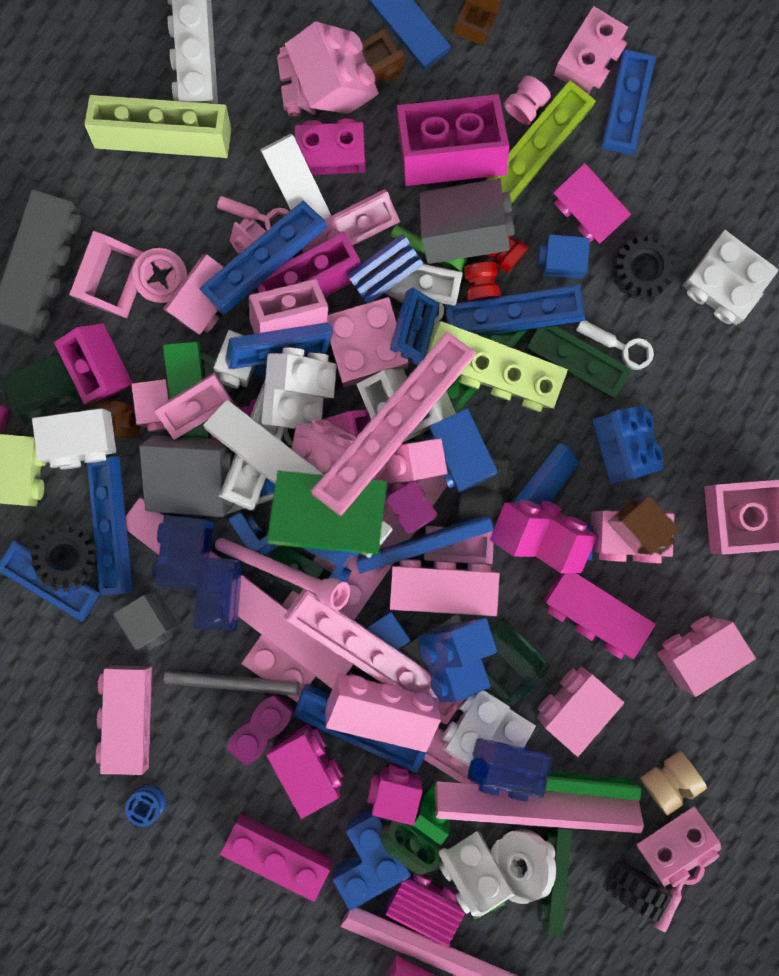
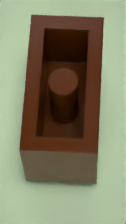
M650 496L633 498L607 522L636 554L653 555L655 552L658 555L663 554L675 543L676 540L673 536L680 530Z

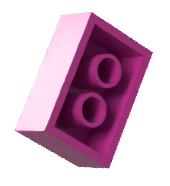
M499 94L397 105L398 137L406 186L507 175L509 142Z

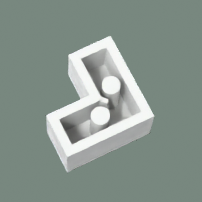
M403 368L383 370L357 384L371 420L407 379ZM447 391L404 442L428 431L430 425L456 414Z
M105 409L32 418L37 460L50 463L51 468L81 467V461H85V463L105 461L106 454L116 453L111 412Z

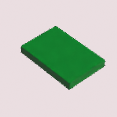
M277 470L267 538L268 544L379 555L387 481L371 480L342 516H339L312 495L311 490L324 475Z

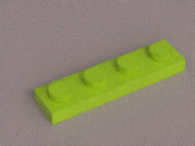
M569 80L509 152L507 175L488 177L487 180L501 178L503 192L510 191L512 204L592 109L596 100Z

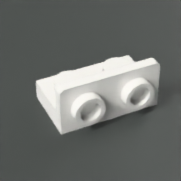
M476 831L450 849L443 848L439 851L442 859L439 862V867L448 881L453 880L458 888L459 893L456 894V898L465 913L471 912L473 916L481 917L515 895L480 832Z

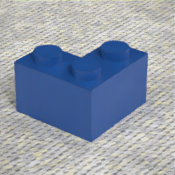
M468 408L429 426L430 436L426 437V440L442 439L447 474H443V477L449 488L455 486L458 493L497 475L498 472Z
M486 618L451 623L418 636L420 655L428 666L432 678L431 688L438 697L439 702H458L491 687L481 659L497 653V649Z
M372 808L347 822L346 833L359 855L334 868L333 882L349 911L411 876V870L388 854L383 848L380 840V830L386 820L385 818L373 816Z

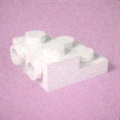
M724 230L684 282L683 286L688 289V296L695 302L700 304L707 303L715 309L714 314L719 320L726 324L734 323L737 325L744 321L762 297V292L779 269Z
M283 348V354H268L261 424L296 429L297 424L312 423L314 419L322 420L323 399L334 398L337 364L328 362V355L308 353L306 358L304 357V350L298 348Z
M483 690L465 698L459 710L463 711L458 722L452 721L442 736V740L445 741L442 750L499 786H503L536 725L509 709L510 706Z

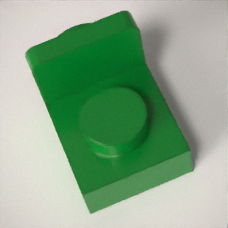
M435 781L420 798L414 827L441 845L449 836L451 819L436 818L435 785L437 781Z

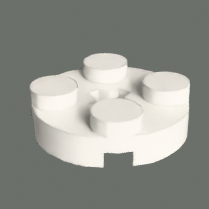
M525 829L511 831L504 835L502 839L497 840L492 847L491 853L515 893L509 900L515 903L527 904L548 896L556 877L555 849L553 845L548 841H544L535 832ZM523 859L527 864V871L524 875L522 874V868L517 866V861Z

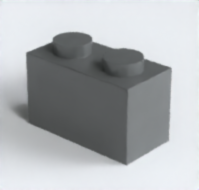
M158 591L143 595L114 613L115 618L135 650L146 646L150 651L174 637L171 630L179 626Z

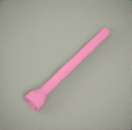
M219 538L215 542V547L218 551L315 593L322 605L333 610H340L348 601L350 587L346 582L336 578L320 580L225 538Z

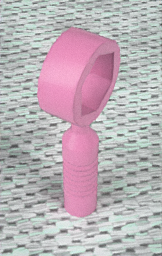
M224 196L219 198L217 208L247 218L248 220L265 222L267 230L271 228L270 221L279 214L285 216L290 212L285 208H276L266 216L259 213L254 207Z
M698 864L693 876H690L684 882L669 890L673 897L660 921L654 922V927L663 932L667 931L682 898L681 889L683 885H692L699 882L704 875V867L702 868Z

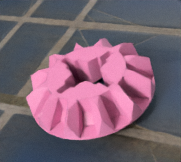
M153 248L142 253L135 261L132 271L136 290L146 300L157 303L168 302L187 276L186 267L181 258L174 252L164 248ZM151 263L160 271L172 269L165 277L168 289L159 281L147 283L154 274Z

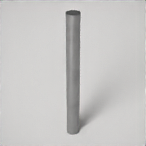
M166 670L164 674V683L292 696H298L300 689L299 682L172 670Z

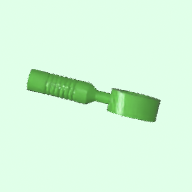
M395 225L391 232L392 238L396 239L403 234L412 248L425 253L420 236ZM461 258L437 263L447 269L462 272L467 259Z

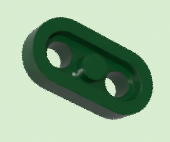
M389 820L382 825L380 840L388 854L416 874H425L434 871L438 867L440 862L439 849L433 839L413 825Z

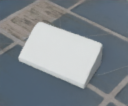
M423 264L390 288L389 293L405 296L406 291L413 287L438 303L456 306L463 272Z

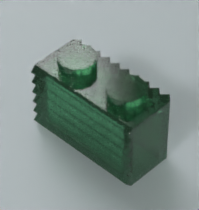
M59 352L0 378V384L14 416L23 420L27 418L28 422H32V418L45 417L47 415L46 410L55 405H58L59 408H64L78 401L77 396L79 393Z

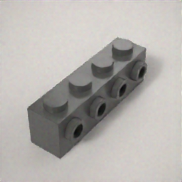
M31 190L0 285V326L38 338L41 330L46 329L50 319L48 309L51 299L57 296L60 289V279L58 278L62 266H66L70 258L71 249L69 244L72 235L78 232L81 224L80 210L71 201Z

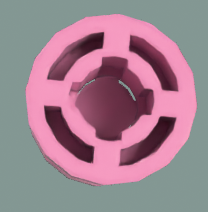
M527 75L519 83L516 94H511L504 102V107L519 122L524 125H530L537 115L536 110L539 107H544L551 95L542 82Z

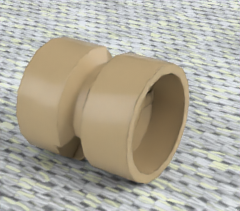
M680 750L664 761L663 769L655 767L640 777L642 783L666 816L683 806V798L693 799L707 789L697 770Z

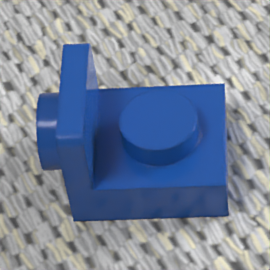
M240 512L229 519L248 549L255 552L259 551L262 555H266L279 546L268 544V536L260 539L258 534L263 531L253 515L246 517L244 513Z

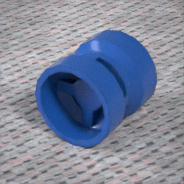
M144 785L138 788L127 800L125 815L133 825L139 827L148 826L154 823L164 810L166 804L165 795L157 786Z

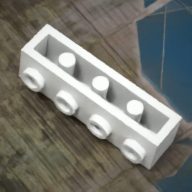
M167 0L168 4H172L173 15L168 16L170 37L175 38V49H170V61L172 70H177V82H172L174 101L218 104L211 0Z

